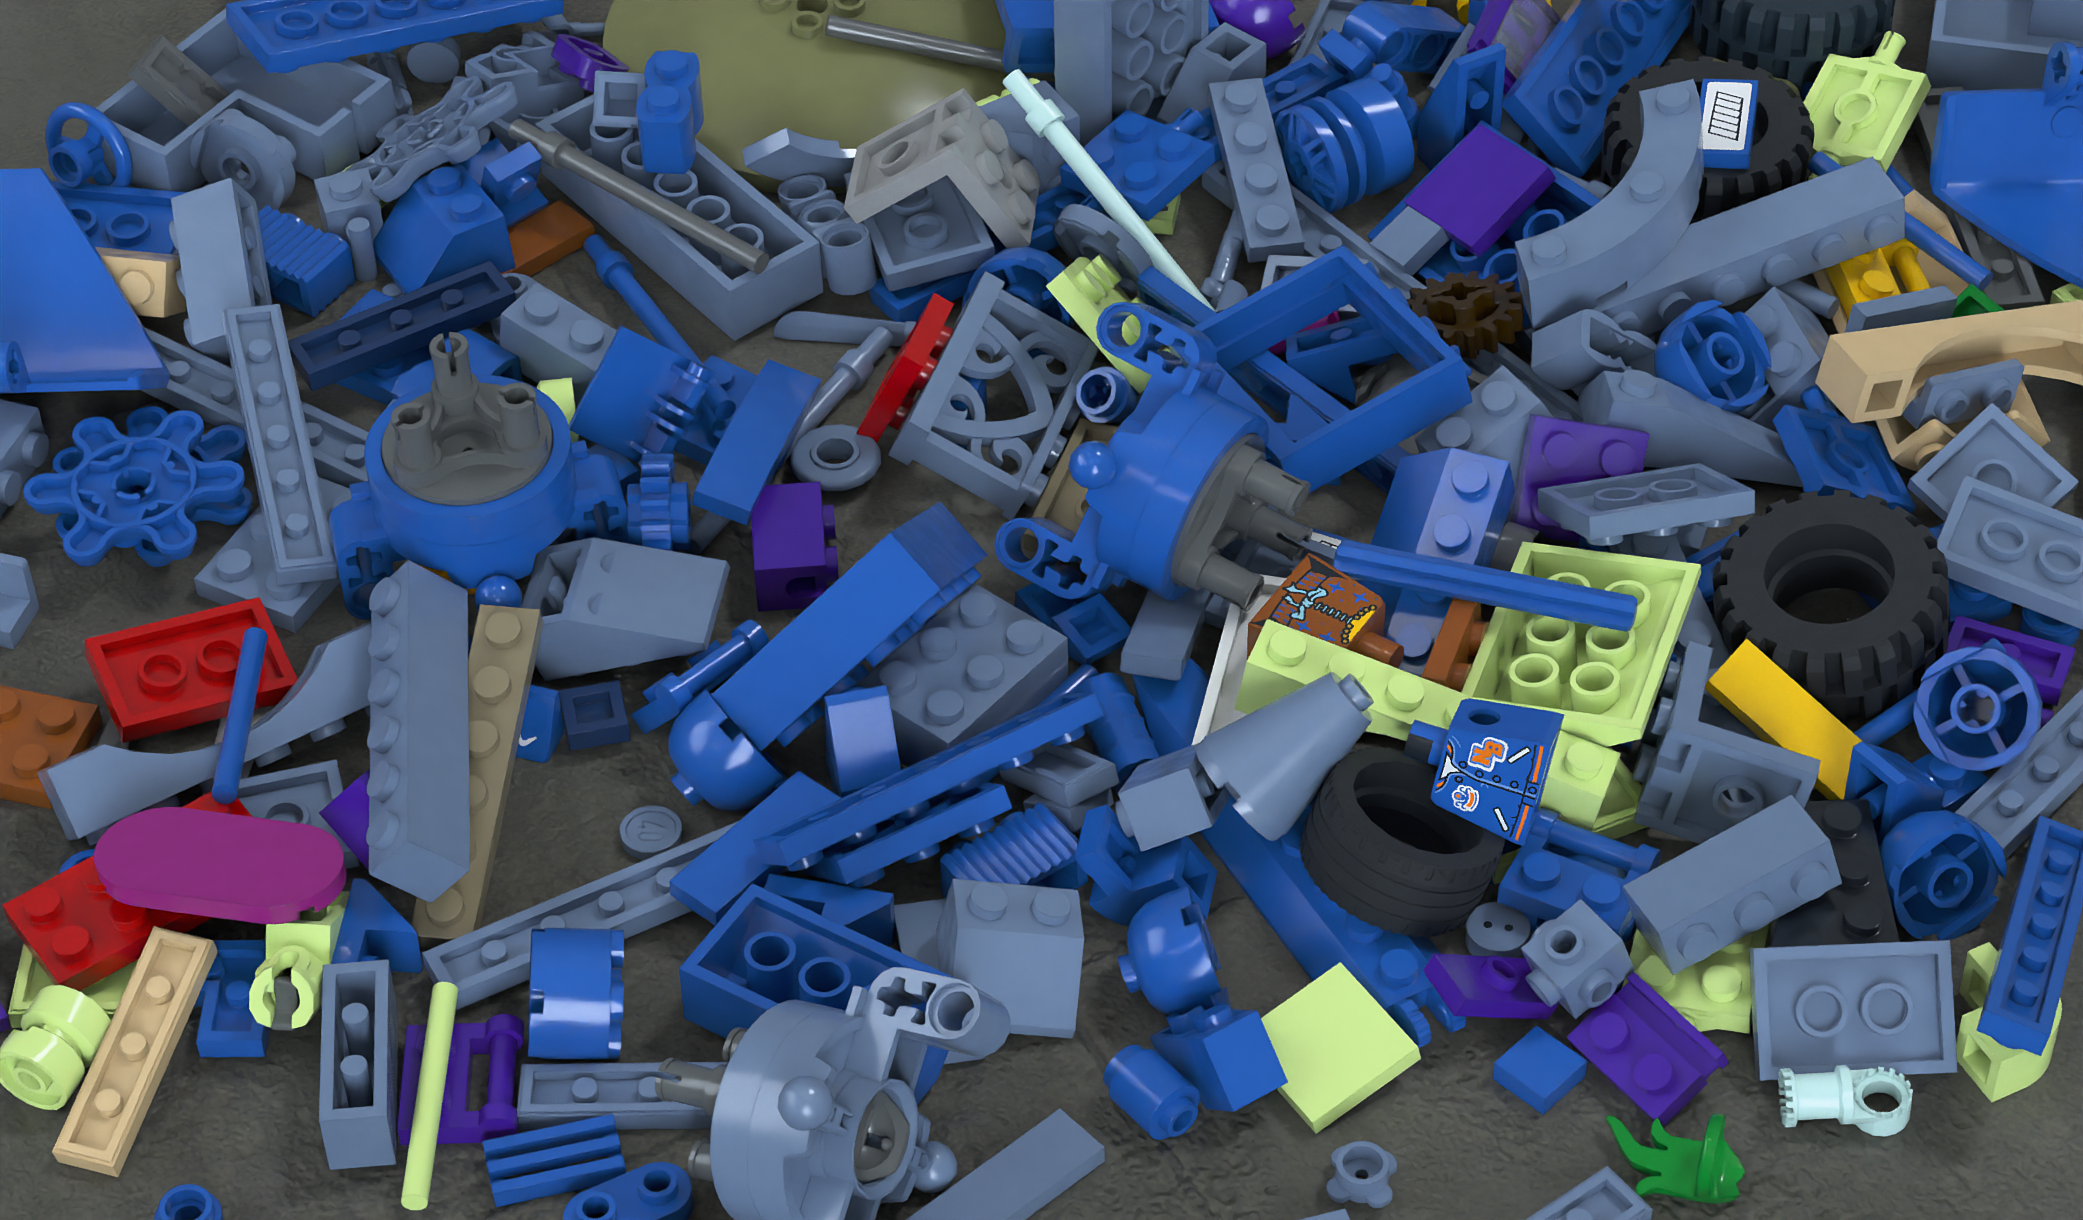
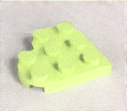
M1099 254L1092 261L1086 257H1079L1046 287L1113 366L1141 394L1145 390L1151 375L1106 351L1097 338L1096 326L1101 313L1113 303H1145L1138 297H1135L1132 301L1117 285L1122 280L1120 274L1103 255ZM1133 314L1126 318L1122 326V336L1125 342L1131 346L1138 340L1141 332L1140 322ZM1165 348L1164 350H1162V351H1168V352H1170V350H1169L1168 348Z

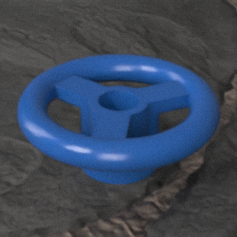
M68 102L58 106L50 114L45 129V141L49 154L48 161L54 176L61 183L69 187H75L81 183L92 184L87 181L92 176L97 185L129 187L133 174L132 158L127 143L116 125L101 111L85 103ZM78 118L89 123L85 136L78 140L62 136L63 125L69 119ZM104 138L108 142L115 158V179L104 163V153L101 148Z

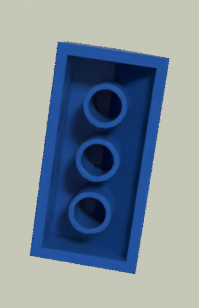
M1452 447L1401 457L1370 545L1489 568L1515 494L1509 461ZM1358 579L1359 584L1379 595L1385 603L1384 637L1404 646L1403 659L1398 669L1421 677L1453 598Z
M753 883L679 968L684 1019L724 1038H727L734 1028L749 1029L768 1009L788 1000H801L846 1010L854 985L869 991L873 981L883 971L892 967H905L946 977H954ZM923 1001L920 1005L911 1004L910 1007L917 1008L925 1013L927 1003ZM931 1046L927 1047L914 1090L917 1105L938 1080L949 1050Z

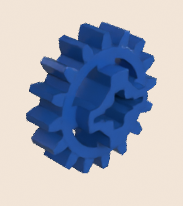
M642 454V478H640V484H628L627 530L629 544L674 552L691 550L690 490H688V482L677 483V480H675L673 454Z

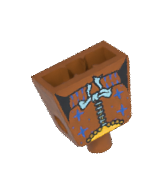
M1310 553L1305 556L1248 623L1247 660L1267 619L1395 668H1399L1404 655L1403 645L1384 637L1385 603L1382 598Z

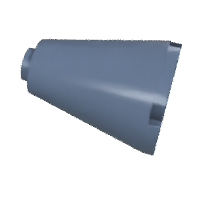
M1330 672L1206 735L1195 746V752L1216 787L1219 789L1225 785L1230 794L1236 799V802L1232 805L1235 810L1258 833L1269 841H1274L1283 834H1287L1322 788L1324 781L1336 764L1344 759L1373 721L1367 708L1374 701L1364 686L1352 674L1349 673L1341 679L1334 672Z

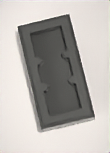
M161 34L148 45L127 74L188 127L230 95L225 88Z

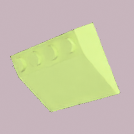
M1523 541L1510 572L1632 595L1637 599V614L1634 625L1630 631L1624 632L1496 607L1461 693L1479 700L1564 714L1561 731L1603 747L1641 739L1701 576V564Z

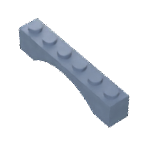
M371 621L315 646L302 674L284 698L251 726L244 763L254 758L259 768L277 761L292 753L288 742L308 733L313 742L329 737L347 728L343 717L362 708L365 709L367 716L370 717L368 689L371 683V656L368 653V646L371 639ZM222 742L197 751L174 754L134 752L103 744L91 747L38 771L37 775L67 840L79 839L85 836L90 846L96 844L111 826L140 810L180 805L177 793L197 784H199L202 793L211 791L213 789Z

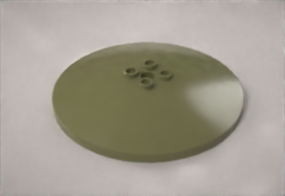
M614 0L605 21L603 48L629 67L628 73H644L647 61L656 51L676 50L695 53L700 66L704 111L703 125L695 135V139L755 189L778 193L779 185L784 181L768 177L745 167L742 150L747 146L777 131L788 128L805 136L838 141L840 149H857L861 144L962 88L967 91L975 102L991 95L1000 97L1002 91L1007 89L1002 82L1009 75V73L825 36L827 18L830 14L1003 50L1006 32L995 0ZM827 186V190H832L835 194L847 193L846 186Z

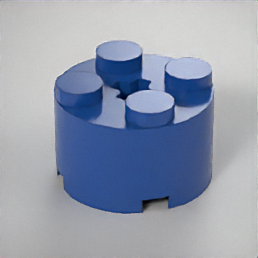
M589 928L531 929L528 1057L585 1060L620 1059L624 981H621V969L613 968H623L624 930Z

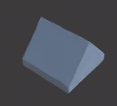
M595 71L593 126L638 128L636 104L639 96L646 89L644 73Z

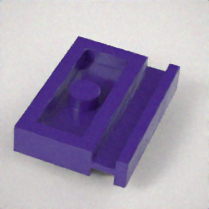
M1633 971L1627 977L1628 983L1616 995L1613 993L1606 1002L1595 1008L1566 1038L1580 1055L1652 1122L1658 1118L1662 1127H1664L1708 1084L1706 1079L1718 1067L1723 1069L1729 1061L1721 1050Z

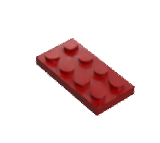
M212 791L181 807L252 817L238 798L233 803L221 804L213 799ZM94 855L2 905L8 922L54 985H63L79 992L139 959L154 926L186 933L213 918L131 906L115 900L106 892L105 885L99 881L94 863Z

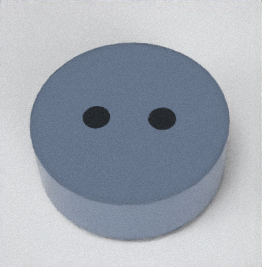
M1498 902L1482 904L1476 907L1467 918L1466 947L1474 956L1494 955L1522 958L1524 954L1521 948L1530 939L1531 927L1529 919L1526 918L1522 911Z

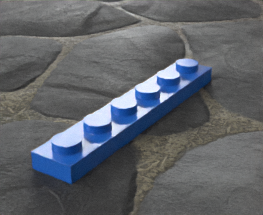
M1064 693L754 839L753 842L761 863L787 866L788 871L807 868L824 858L822 849L839 841H841L843 846L864 841L877 834L878 830L875 824L894 816L895 820H904L919 815L931 807L928 799L944 791H947L948 795L969 791L983 783L980 774L997 766L1001 771L1019 767L1033 760L1034 754L1032 750L1047 742H1050L1051 746H1059L1082 737L1086 733L1083 725L1104 716L1096 693Z
M2039 815L2031 833L1976 1030L1991 1036L1996 1042L2007 1048L2023 1049L2041 1056L2050 1037L2083 907V831Z

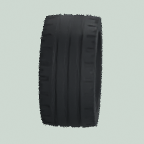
M1370 747L1364 750L1359 749L1357 752L1353 751L1349 755L1347 754L1344 759L1336 764L1324 781L1304 826L1300 842V854H1302L1301 859L1304 862V868L1308 871L1309 877L1314 880V884L1320 888V891L1326 894L1341 909L1343 908L1350 915L1356 916L1357 919L1365 921L1372 926H1377L1382 930L1406 936L1429 937L1432 935L1439 936V934L1444 935L1449 931L1452 932L1456 928L1458 929L1466 922L1485 893L1498 867L1505 845V838L1434 804L1430 796L1438 770L1437 766L1403 756L1404 751L1402 749L1388 747ZM1393 837H1396V838H1398V839H1400V840H1402V841H1404V842H1407V843L1411 844L1412 846H1410V845H1408V844H1406V843H1403V842H1401V841H1399V840H1397V839H1395V838H1393Z

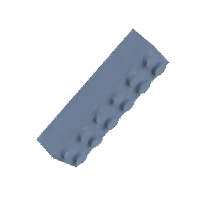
M594 94L535 124L537 128L546 133L556 131L574 142L575 149L769 255V262L765 270L760 274H756L566 168L556 170L541 161L542 175L733 341L823 293L820 242L697 139H695V161L685 174L646 173L641 162L638 128L593 126Z

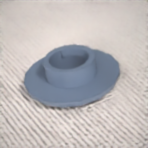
M844 424L825 425L810 430L798 439L790 453V468L797 479L803 483L820 482L821 490L846 491L863 485L875 476L881 465V450L873 438L856 434L858 430L856 427ZM831 459L847 460L840 464L825 463Z

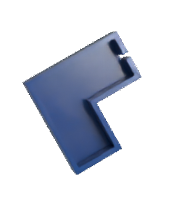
M941 502L936 503L884 537L720 686L711 697L760 752L775 740H778L785 748L825 714V711L819 705L821 701L825 703V696L840 694L841 691L847 688L855 687L870 673L862 665L866 660L872 667H875L936 617L938 611L945 608L982 576L975 566L988 554Z

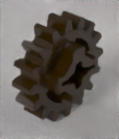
M1471 271L1466 278L1464 273L1455 274L1451 272L1444 276L1445 281L1443 282L1429 278L1426 280L1427 289L1411 288L1409 290L1410 299H1406L1410 309L1419 318L1427 316L1432 321L1440 338L1449 347L1452 345L1459 347L1461 358L1476 359L1477 355L1480 354L1479 350L1482 349L1494 354L1498 352V342L1513 343L1515 341L1514 332L1523 331L1522 293L1515 292V283L1512 281L1500 284L1499 275L1492 274L1485 279H1479L1478 271Z

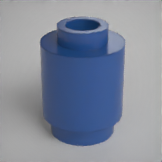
M1130 1045L1118 1052L1107 1065L1103 1082L1109 1088L1110 1099L1153 1139L1162 1140L1170 1136H1180L1193 1125L1198 1115L1200 1093L1192 1083L1153 1049H1143L1140 1045Z

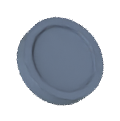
M652 805L637 808L630 812L620 825V839L623 849L630 856L640 860H646L680 846L683 838L680 818L675 812L662 806Z

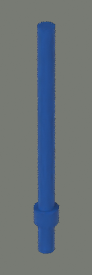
M598 234L589 236L584 242V250L596 264V274L605 286L611 290H616L658 344L705 366L635 279L634 268L626 257L619 251H613L602 236ZM713 377L710 382L712 386L709 390L706 389L702 400L718 419H729L735 413L736 405Z

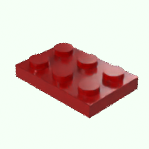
M260 597L84 639L85 657L123 743L227 717L244 632L252 627L261 628L268 635L254 710L276 705L284 698L298 678Z

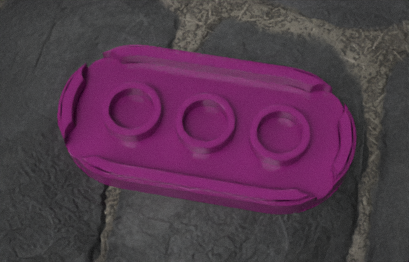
M181 807L153 808L132 814L111 826L101 836L94 850V863L100 883L102 882L105 885L106 892L111 897L121 903L143 908L259 924H284L300 919L299 911L307 910L314 906L315 913L320 911L339 896L345 885L347 874L341 845L334 836L323 829L302 823Z

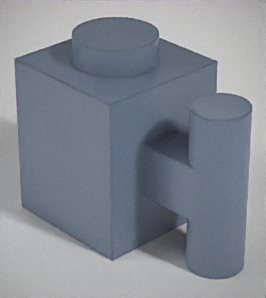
M368 168L343 171L335 175L314 179L323 233H335L348 243L356 278L363 282L372 281L378 275L373 241L383 226L379 199L369 189L372 179Z

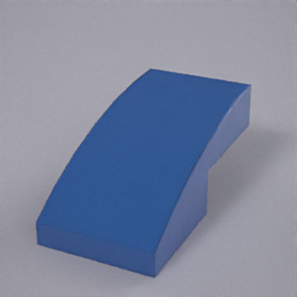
M1032 583L1015 593L1014 606L1068 637V657L1081 664H1090L1124 646L1132 629L1101 592L1091 598L1066 599Z

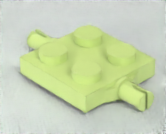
M1891 31L1886 32L1875 55L1871 57L1849 58L1829 53L1803 102L1810 113V120L1814 124L1815 136L1812 157L1822 151L1841 166H1848L1873 156L1884 172H1887L1931 88L1927 74L1902 69L1894 64L1906 44V40L1900 34L1894 32L1892 35ZM1812 173L1809 176L1808 180H1811L1818 176Z
M1771 922L1672 975L1639 930L1636 929L1630 959L1635 969L1634 972L1700 1032L1719 1029L1750 1034L1752 1001L1749 948H1768ZM1627 977L1624 979L1623 987L1628 983Z

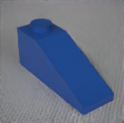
M1501 42L1453 59L1420 112L1417 157L1430 171L1481 120L1500 132L1506 47Z

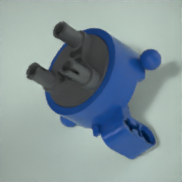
M1130 302L1113 303L1105 308L1098 318L1096 326L1097 338L1101 346L1110 354L1150 374L1151 377L1135 411L1122 422L1107 446L1095 440L1087 441L1077 446L1070 455L1068 467L1071 476L1081 487L1088 489L1085 499L1090 504L1077 532L1074 533L1052 520L1042 517L1011 519L1004 523L996 534L994 542L995 553L1000 563L1009 570L1066 599L1093 597L1100 592L1102 594L1107 591L1111 584L1117 587H1124L1126 580L1129 579L1168 601L1180 598L1190 588L1198 591L1203 587L1247 612L1255 604L1263 589L1264 577L1260 574L1256 575L1224 558L1220 553L1230 542L1236 539L1247 542L1252 538L1288 557L1290 561L1294 563L1298 561L1306 549L1305 546L1298 543H1301L1302 540L1309 542L1313 529L1307 525L1303 526L1269 508L1268 504L1293 518L1295 513H1298L1304 505L1311 484L1265 461L1269 428L1264 418L1216 394L1226 373L1215 369L1217 362L1216 347L1207 335L1152 306ZM1133 314L1140 322L1141 332L1138 340L1130 346L1122 336V326L1126 318ZM1162 344L1184 347L1183 353L1191 358L1190 363L1187 367H1182V360L1168 351H1158ZM1028 529L1034 532L1038 539V550L1031 560L1021 550L1022 535ZM1058 560L1063 562L1082 561L1080 570L1087 574L1086 581L1078 582L1080 573L1066 564H1055Z
M449 332L451 352H446L443 333L431 340L429 352L433 361L434 380L398 398L376 419L368 433L364 450L368 481L349 484L352 499L340 503L329 515V527L345 607L348 613L355 618L371 620V610L369 609L370 595L381 579L389 578L394 574L393 562L408 559L428 568L446 571L451 581L464 589L476 588L474 604L478 611L480 604L521 608L522 592L515 580L531 574L536 554L556 540L565 529L572 528L575 541L594 537L629 544L627 530L628 509L614 462L607 456L588 454L585 440L571 443L570 429L565 415L559 406L539 389L515 379L493 375H474L471 373L468 354L469 344L466 337L460 333Z

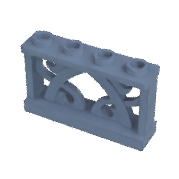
M985 271L965 303L953 327L950 338L937 358L936 367L924 388L920 391L888 455L909 466L912 460L918 462L1003 510L1001 515L1011 520L1023 503L1033 508L1049 479V477L1040 472L1043 466L1049 469L1053 467L1067 442V438L1061 436L1059 432L1062 427L1069 431L1081 412L1076 401L1077 385L1087 372L1102 367L1103 363L1095 359L1099 348L1090 338L1002 290L1005 282ZM1015 336H1017L1018 338H1020V339H1022V340L1019 342V341L1016 339ZM1038 348L1049 355H1039L1032 359L1028 351ZM976 350H983L988 353L990 361L996 355L1001 360L995 363H985L977 356ZM1056 358L1065 363L1066 372L1062 375L1053 374L1048 370L1046 364H1050ZM1010 370L1024 395L1029 414L1011 420L987 422L985 421V408L981 397L969 382L959 376V373L976 379H993L1004 375ZM1049 392L1059 393L1054 406ZM958 400L965 403L969 408L971 420H965L967 409L965 411H957L951 406L950 401ZM1038 437L1031 452L1024 442ZM956 444L967 445V450ZM981 447H989V456L996 466L983 459ZM1003 455L1010 456L1017 462L1018 472L1016 474L1010 475L1000 469L1004 463L1002 460Z

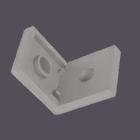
M964 88L857 147L844 204L845 211L856 224L948 175L1006 248L1027 247L1030 245L1040 187L1039 176L1033 165L1026 159L1021 160L1010 147L1002 126L994 119L989 120Z

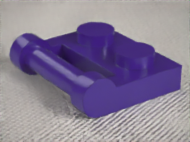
M499 1014L490 1017L486 1023H456L453 1025L437 1144L482 1143V1141L517 1134V1110L512 1106L516 1051L523 1046L524 1023L518 1017L511 1014ZM427 1024L407 1025L397 1127L400 1145H409ZM490 1054L486 1105L480 1111H469L473 1055Z

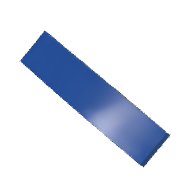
M768 359L742 400L716 447L694 491L692 505L747 526L766 485H770L777 469L782 467L820 388L822 379Z

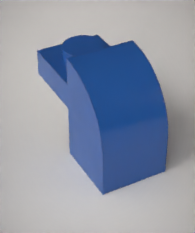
M495 138L482 145L481 149L474 156L460 162L504 214L507 229L538 213L548 205V200L536 187L542 156L530 141L508 152L499 139Z
M1108 804L1086 811L1075 859L1080 864L1082 870L1094 880L1089 905L1095 911L1115 923L1129 926L1132 917L1145 903L1165 893L1190 885L1192 889V903L1198 901L1204 919H1207L1217 870L1188 836L1141 852L1136 837L1126 836L1117 815Z

